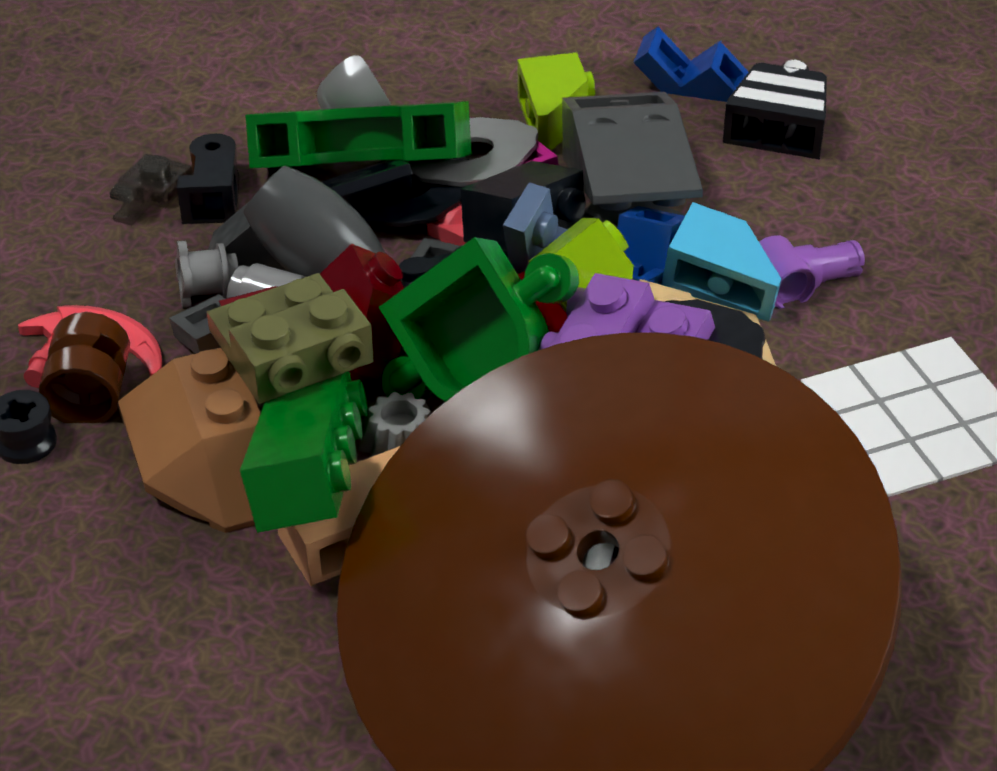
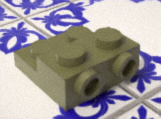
M319 273L293 280L279 287L247 298H241L207 311L210 332L258 404L373 362L370 322L344 289L333 292Z

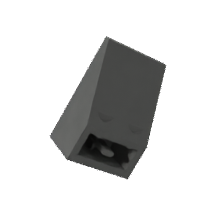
M666 92L562 98L563 160L568 168L583 170L584 192L593 205L598 204L600 208L605 210H624L630 208L632 202L652 201L653 204L658 206L675 207L685 204L687 198L703 197V188L678 104Z

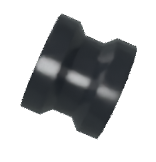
M16 390L0 396V458L13 464H29L46 457L55 448L57 435L54 426L50 423L52 417L50 405L47 398L41 393L31 390Z

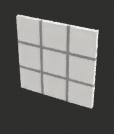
M952 337L801 379L803 384L817 393L840 415L858 437L875 465L888 497L997 464V389Z

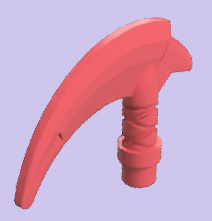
M79 305L57 306L58 312L37 316L18 324L20 335H44L48 338L47 343L44 344L42 349L34 353L29 361V367L24 373V379L31 387L39 388L54 328L61 319L73 313L92 312L103 314L117 321L129 337V352L141 360L150 376L162 368L161 349L152 333L133 318L113 310Z

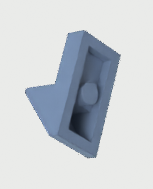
M530 182L503 224L508 258L516 273L524 272L530 259L568 230L559 227L558 217L553 215L550 189Z

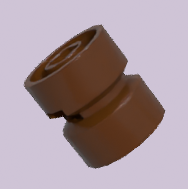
M82 312L73 313L61 319L54 328L48 350V358L45 362L39 385V393L47 398L53 418L64 423H102L109 420L116 412L130 349V340L127 332L117 321L103 314Z

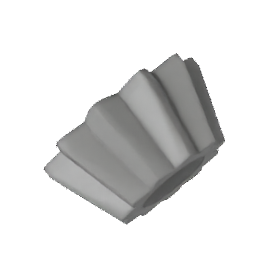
M397 392L391 393L388 398H377L375 405L368 409V414L362 421L363 435L358 450L371 453L372 457L401 446L408 436L432 414L424 399H415L412 393L400 395Z

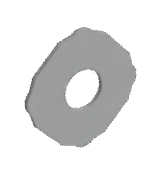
M485 117L470 118L471 142L491 144L493 149L488 154L472 160L432 159L405 162L410 165L412 177L422 183L464 187L522 165L537 149L538 130L518 120Z

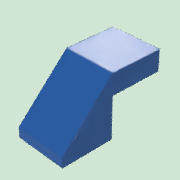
M658 26L643 37L633 62L661 92L727 102L728 98L748 73V70L721 41H718L690 61Z
M636 206L619 215L617 229L628 243V249L624 253L634 265L632 280L639 281L642 279L662 284L668 247L685 217L684 215L642 206Z

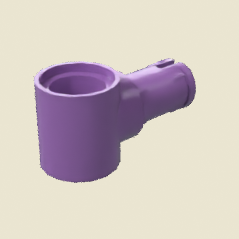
M781 235L770 236L759 242L782 279L775 306L780 309L784 308L783 304L799 300L802 303L808 301L822 282L843 277L859 276L863 271L860 266L864 265L865 262L864 252L860 244L855 240L821 248H814L812 245L807 244L794 247L787 238Z

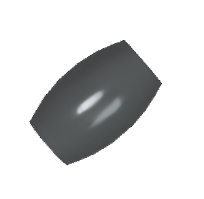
M283 166L275 172L253 196L243 211L260 243L288 272L307 277L316 273L320 274L350 244L374 253H385L373 230L356 209L337 192L319 180L288 166Z

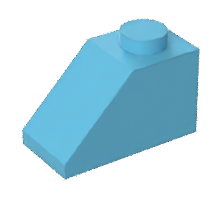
M692 202L668 247L661 285L689 292L692 297L753 313L757 315L758 319L769 321L774 310L782 279L745 220Z

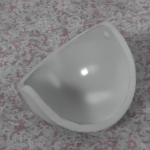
M358 55L350 56L337 65L321 82L317 90V100L321 109L391 105L364 59Z

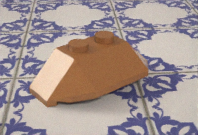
M222 348L204 350L197 354L171 360L118 401L119 410L145 491L184 514L209 522L210 528L224 533L254 526L255 523L241 478L240 468L261 414L256 400Z

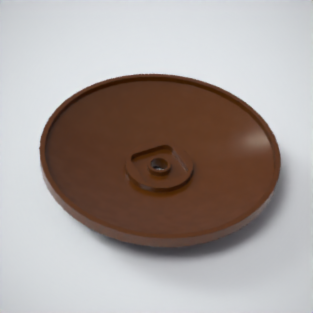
M617 333L591 336L556 344L517 358L490 371L461 389L430 414L408 436L390 458L371 487L349 538L339 580L337 627L339 651L346 683L356 710L373 742L395 771H824L843 750L864 720L882 685L894 650L901 615L902 570L898 535L887 493L875 465L858 437L840 415L817 393L785 370L756 355L726 344L684 335ZM610 543L619 547V554L616 560L606 568L591 570L582 565L585 554L595 545Z

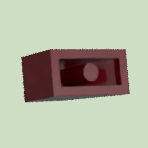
M350 244L320 275L333 292L344 289L371 324L373 362L349 371L351 380L360 379L363 385L382 390L383 371L391 360L400 356L402 345L379 309V306L404 289L401 282L403 273L398 264L389 255L383 252L374 253Z

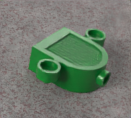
M478 237L472 238L379 306V309L408 357H397L386 365L382 374V388L386 396L389 397L393 392H397L400 395L412 393L415 399H424L426 401L434 393L446 402L461 389L490 371L524 355L538 351L543 337L549 330L541 311L536 305V301L549 304H561L568 301L575 294L579 285V273L575 264L569 258L562 255L541 254L531 260L525 270L524 278L521 280L497 241Z

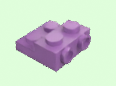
M595 273L587 287H578L575 294L567 301V319L558 333L548 332L543 337L539 350L581 338L617 333H666L708 340L715 329L710 310L655 300L650 283Z

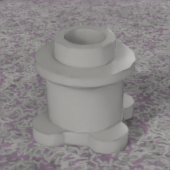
M177 241L175 267L182 308L191 307L192 296L220 294L227 299L230 279L238 268L236 254H226L223 243H217L215 249L188 251L186 241Z

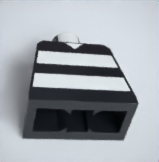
M799 60L786 61L782 66L768 63L754 64L726 102L723 143L820 160L826 119L827 76L822 72L809 70L807 65Z

